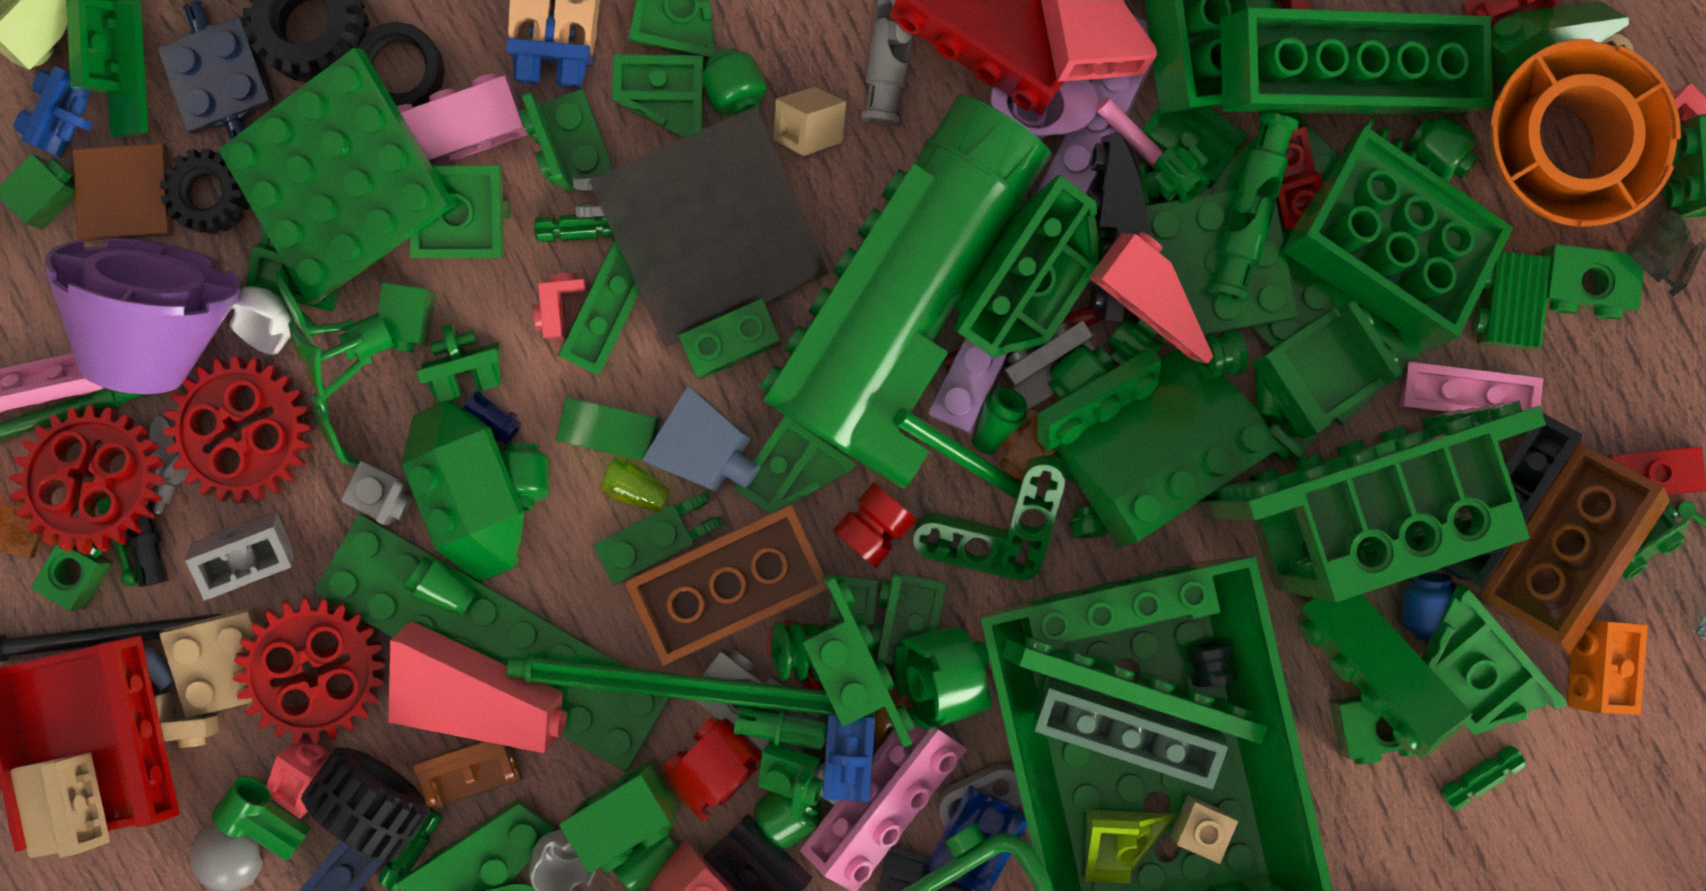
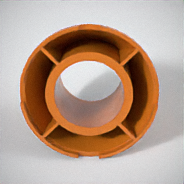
M1575 39L1546 47L1524 61L1511 74L1495 102L1491 119L1490 139L1497 169L1507 187L1521 203L1536 214L1553 222L1576 227H1591L1613 223L1626 218L1642 209L1657 196L1674 169L1672 163L1676 152L1677 140L1681 139V126L1677 105L1672 92L1659 72L1648 61L1621 45L1615 47L1605 43L1594 42L1593 39ZM1548 106L1563 108L1574 113L1588 127L1594 142V160L1585 179L1565 174L1555 167L1545 154L1540 138V126L1543 114Z

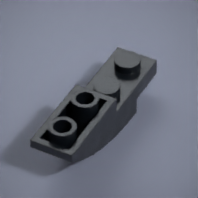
M1114 133L1101 137L1100 143L1094 145L1091 157V170L1096 171L1094 189H1089L1087 195L1095 200L1097 204V215H1095L1097 229L1106 230V237H1101L1098 243L1099 262L1121 233L1138 235L1140 232H1144L1149 235L1146 203L1138 172L1121 134ZM1094 283L1090 307L1092 310H1096L1095 320L1123 322L1125 306Z

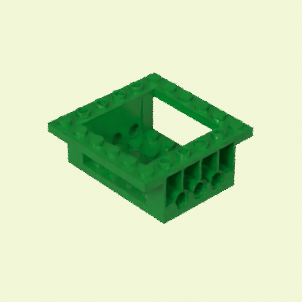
M1519 400L1507 404L1500 403L1492 406L1486 405L1478 408L1472 407L1465 410L1458 409L1451 412H1441L1421 419L1424 427L1407 432L1405 425L1380 432L1381 441L1368 446H1364L1363 440L1360 439L1336 447L1338 455L1322 460L1320 453L1304 457L1302 460L1293 461L1295 470L1279 474L1277 467L1250 475L1252 482H1228L1209 494V498L1200 500L1199 505L1204 518L1252 521L1275 590L1339 602L1530 539L1498 441L1545 426L1546 423L1540 406L1522 408ZM1464 506L1470 512L1461 514L1460 511H1456ZM1304 540L1309 552L1308 556L1304 554L1302 549Z

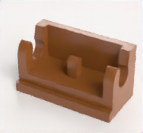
M477 741L423 759L413 765L425 801L429 807L434 806L435 809L523 779L512 747L484 741Z

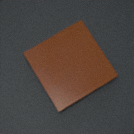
M164 144L73 149L78 239L87 241L103 240L106 238L172 235V218L166 212L169 207L162 204L160 197L166 195V191L160 189V181H167L169 175L163 173L165 168L169 166L168 146Z

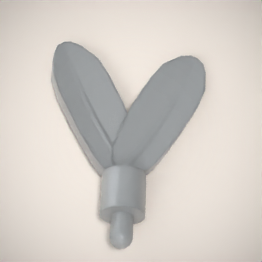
M161 416L153 419L149 429V439H152L159 446L151 456H158L165 462V465L155 470L156 474L166 479V483L156 486L154 491L163 498L162 502L155 503L153 512L157 515L162 513L165 503L170 504L176 488L174 486L181 484L190 471L189 469H173L172 466L181 456L179 453H167L165 451L168 446L175 443V437L163 434V430L171 426ZM218 440L208 444L205 447V451L210 453L217 446Z

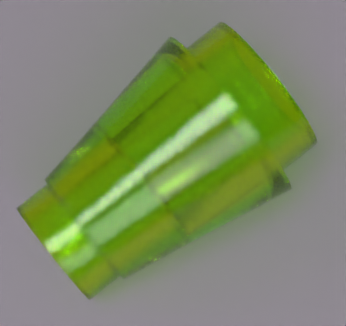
M615 457L599 487L600 491L608 494L607 499L652 510L656 513H659L670 490L629 459L623 462Z

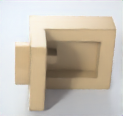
M166 692L154 695L164 741L177 740V748L197 747L206 745V737L220 733L219 715L174 719L172 693Z

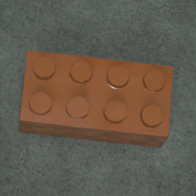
M1580 443L1527 523L1526 527L1530 539L1513 544L1480 597L1492 610L1570 655L1669 504L1670 499L1664 486Z
M793 505L624 582L662 666L827 590L821 578L825 573Z

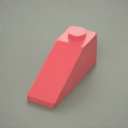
M1140 232L1138 235L1121 233L1088 278L1191 360L1208 364L1213 358V354L1172 263L1160 254L1163 247L1144 232Z

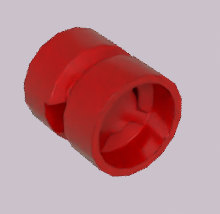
M873 482L857 501L859 510L857 512L848 511L832 531L877 568L892 550L890 541L893 538L902 539L917 519Z

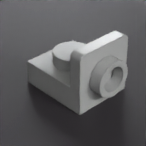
M360 461L341 502L376 518V522L382 525H393L396 519L401 521L405 517L413 497L408 495L411 489L408 482L366 461Z

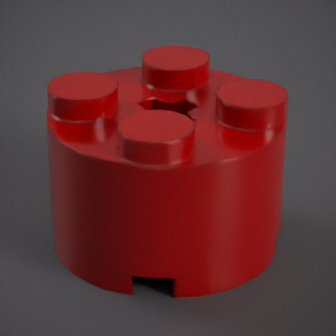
M711 717L694 734L693 737L698 743L689 752L687 750L684 753L681 750L678 751L661 769L667 776L664 784L702 822H705L713 815L707 808L710 806L713 809L717 803L722 807L757 771L751 764L753 760L761 762L763 751L746 735L734 734L735 725L727 718L721 721L718 718L714 719Z

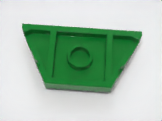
M1460 583L1455 588L1441 621L1421 659L1472 713L1465 724L1474 735L1495 729L1502 723H1515L1529 718V711L1551 705L1555 710L1564 707L1568 702L1471 591L1463 583Z

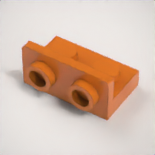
M1600 620L1591 621L1571 652L1567 698L1569 708L1597 713L1641 715L1648 625Z

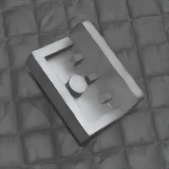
M1069 320L1059 326L1049 343L1036 351L1032 347L1019 350L1007 358L1011 366L1005 369L1003 376L1010 387L1024 397L1027 402L1026 410H1030L1054 395L1047 384L1052 380L1049 373L1050 367L1056 361L1080 344L1086 345L1094 351L1089 342L1093 335L1084 321L1073 327Z

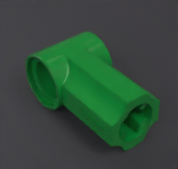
M241 776L234 781L211 814L212 822L222 833L236 838L247 835L285 861L289 860L311 828L273 803L268 788L259 780L248 776Z

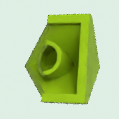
M1087 809L1085 882L1130 884L1133 871L1178 813Z

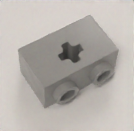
M274 511L191 543L185 562L205 601L291 568L295 549L278 512Z

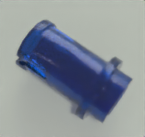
M476 391L473 394L475 400L470 397L462 409L489 426L496 443L500 441L505 445L510 443L522 425L517 420V414L505 412L483 396L480 391Z

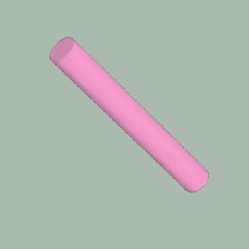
M1109 97L1103 99L1096 107V111L1154 168L1155 162L1164 152Z

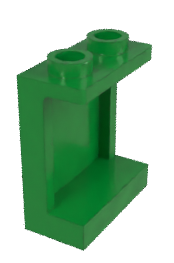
M1353 298L1337 305L1251 362L1300 439L1318 434L1330 426L1333 419L1385 384L1403 376V372L1398 366L1399 359L1395 351L1388 344L1382 342L1373 328L1374 322L1370 313Z

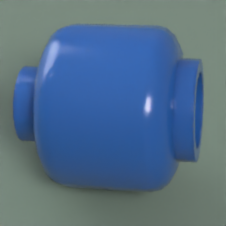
M1427 572L1415 576L1414 579L1409 580L1403 585L1400 612L1401 623L1408 630L1415 632L1417 639L1429 642L1436 631L1455 588L1458 586L1452 582V577L1444 573Z

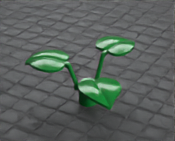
M282 265L276 269V280L281 295L294 321L288 323L294 348L300 360L306 364L309 380L318 392L317 396L316 394L311 395L317 421L329 447L339 460L346 465L356 466L360 461L341 446L330 425L327 399L358 370L372 363L371 356L393 347L394 344L379 313L356 323L351 318L342 323L316 325L299 308L295 301L290 273L286 266ZM296 324L308 340L313 339L315 334L345 332L338 335L341 344L321 352L322 348L308 342L301 335ZM345 352L349 361L358 357L357 361L325 388L321 378L322 361Z

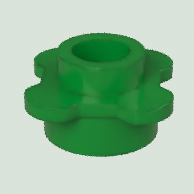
M1140 163V169L1136 170L1140 178L1146 206L1156 204V198L1162 197V194L1154 187L1157 182L1153 177L1157 172L1152 171L1150 164Z

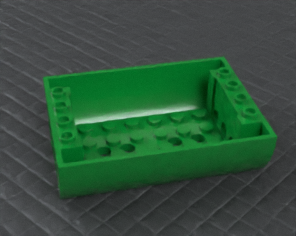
M1256 556L1223 558L1186 564L1017 602L988 612L980 617L1031 845L1050 876L1053 891H1333ZM1028 636L1053 645L1054 648L1051 654L1064 658L1067 651L1071 650L1095 659L1093 667L1106 671L1109 663L1116 665L1122 659H1132L1138 666V675L1134 681L1146 684L1150 676L1175 685L1174 694L1186 697L1189 689L1214 698V707L1224 710L1227 702L1254 711L1251 720L1268 727L1263 743L1259 744L1223 732L1228 749L1212 790L1035 732L1033 716L1047 675L1020 667L1002 658L1007 639L1024 644ZM1208 638L1230 639L1233 651L1229 658L1230 663L1236 667V680L1215 687L1193 686L1190 674L1194 667L1193 662L1187 658L1186 646ZM1154 791L1163 792L1168 798V806L1163 813L1178 814L1159 838L1171 835L1188 794L1230 812L1238 820V824L1220 864L1178 846L1177 853L1172 858L1162 860L1156 857L1153 845L1131 874L1130 884L1085 882L1087 809L1146 812L1144 809L1145 798Z

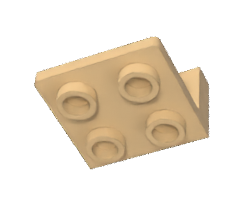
M91 752L21 766L10 771L27 853L30 858L56 853L59 854V858L76 855L110 842Z

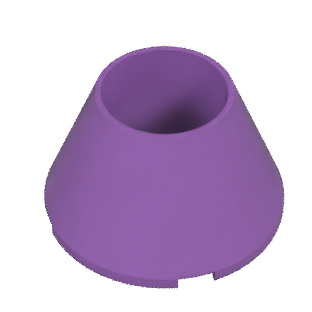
M106 238L105 247L83 248L84 241L77 240L59 245L48 252L45 260V274L78 370L88 381L114 391L133 394H157L180 387L235 304L240 292V280L232 270H227L225 275L214 269V259L168 244L135 239Z

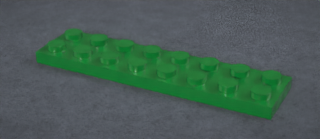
M358 514L314 590V593L321 597L326 596L327 600L335 605H338L341 601L344 602L345 611L350 614L357 611L360 612L361 620L392 638L408 622H414L507 666L509 657L528 658L529 655H532L535 658L569 661L579 664L630 668L483 582L477 581L469 574L365 514ZM423 556L431 561L437 558L470 591L475 593L474 598L461 617L455 613H450L410 597L412 592L403 587ZM544 683L563 692L562 710L567 712V723L562 736L624 772L629 770L670 698L584 688L574 685L566 686Z

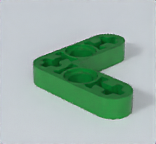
M1050 455L1034 457L1027 463L1007 530L940 513H930L922 516L915 525L913 545L916 551L928 559L1014 580L1025 581L1033 578L1041 569L1064 491L1065 470L1062 463ZM1043 471H1048L1051 473V480H1048L1046 483L1043 498L1036 495L1038 477L1042 475ZM1036 509L1045 515L1046 520L1041 526L1028 527L1021 521V514L1026 510ZM931 529L940 531V537L936 543L928 541ZM954 533L960 534L957 549L951 548ZM982 538L989 543L991 548L986 554L979 556L971 554L966 549L965 544L970 539ZM1022 539L1030 541L1028 558L1025 559L1024 564L1016 563L1015 556L1019 555Z

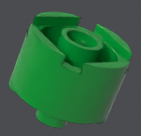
M958 626L942 628L900 641L904 645L896 648L893 654L894 680L899 696L907 694L913 708L906 710L915 725L921 729L928 730L990 710L992 699L987 688L985 668L989 665V655L987 648L981 641L973 642L971 637Z

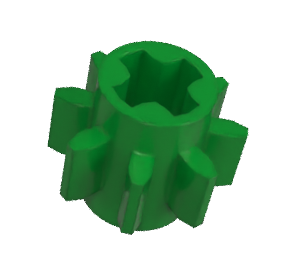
M1179 145L1170 147L1161 154L1154 164V170L1157 172L1153 177L1157 182L1154 187L1167 201H1171L1176 195L1184 202L1194 199L1207 187L1210 181L1209 176L1206 174L1210 170L1206 165L1209 159L1195 145L1188 151Z
M1128 317L1120 323L1106 342L1107 345L1115 350L1110 358L1119 366L1148 348H1151L1157 354L1163 344L1154 338L1157 332L1145 322L1139 319L1135 323Z

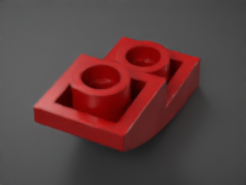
M1299 123L1298 129L1292 132L1285 156L1289 162L1279 196L1276 200L1279 218L1284 229L1296 226L1302 213L1322 186L1321 175L1314 169L1307 129L1301 123Z

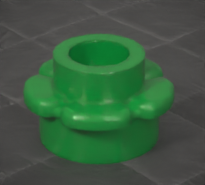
M1092 506L1075 509V517L1068 520V526H1072L1073 538L1075 539L1094 538L1109 534Z

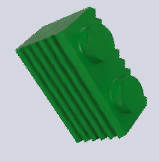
M1501 252L1483 288L1481 304L1476 306L1473 312L1472 331L1473 333H1478L1477 344L1522 350L1542 348L1552 263L1551 257Z

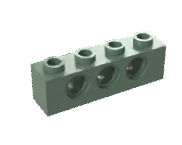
M1048 675L1033 716L1035 732L1212 790L1228 749V744L1222 731Z

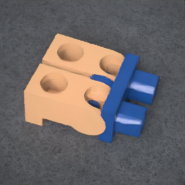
M510 0L509 38H507L506 52L513 58L514 80L517 83L540 84L542 62L558 63L556 84L565 88L582 89L587 66H594V49L600 0Z

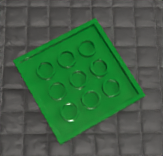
M359 48L351 49L218 149L307 304H317L455 206L363 49Z

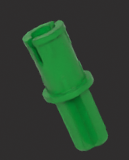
M739 705L737 712L739 716L736 718L734 734L736 735L742 734L774 741V746H779L780 742L818 750L823 749L826 743L828 725L825 722L786 715V710H781L779 714Z

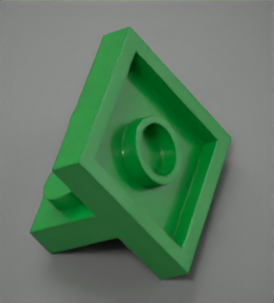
M432 165L455 206L409 238L410 258L505 257L504 220L511 218V201L503 200L502 165Z

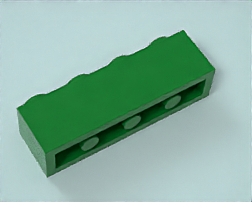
M1363 594L1339 602L1313 598L1302 607L1297 620L1300 624L1299 630L1302 636L1313 647L1319 646L1331 659L1330 665L1339 678L1345 682L1351 681L1362 693L1361 699L1366 708L1374 716H1382L1394 729V738L1404 750L1409 753L1414 751L1423 760L1465 726L1472 713Z

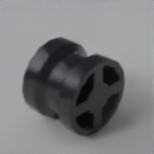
M1208 638L1186 646L1187 658L1193 662L1194 667L1190 674L1193 686L1215 687L1236 680V667L1230 663L1229 658L1233 651L1230 639Z

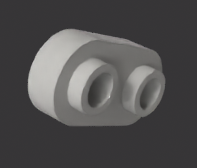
M994 764L946 787L940 793L937 800V811L942 823L952 831L961 832L976 822L978 826H981L1016 809L1022 801L1014 767L1008 764ZM998 780L1007 781L1006 787L1002 790H994L993 785ZM958 799L967 801L962 809L956 810L952 808V804Z

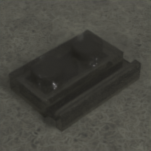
M1657 202L1644 213L1625 252L1657 282L1664 279L1671 285L1669 293L1674 297L1688 286L1706 245L1703 242L1695 245L1689 239L1691 231L1687 229L1684 219L1675 211L1667 210L1660 202Z

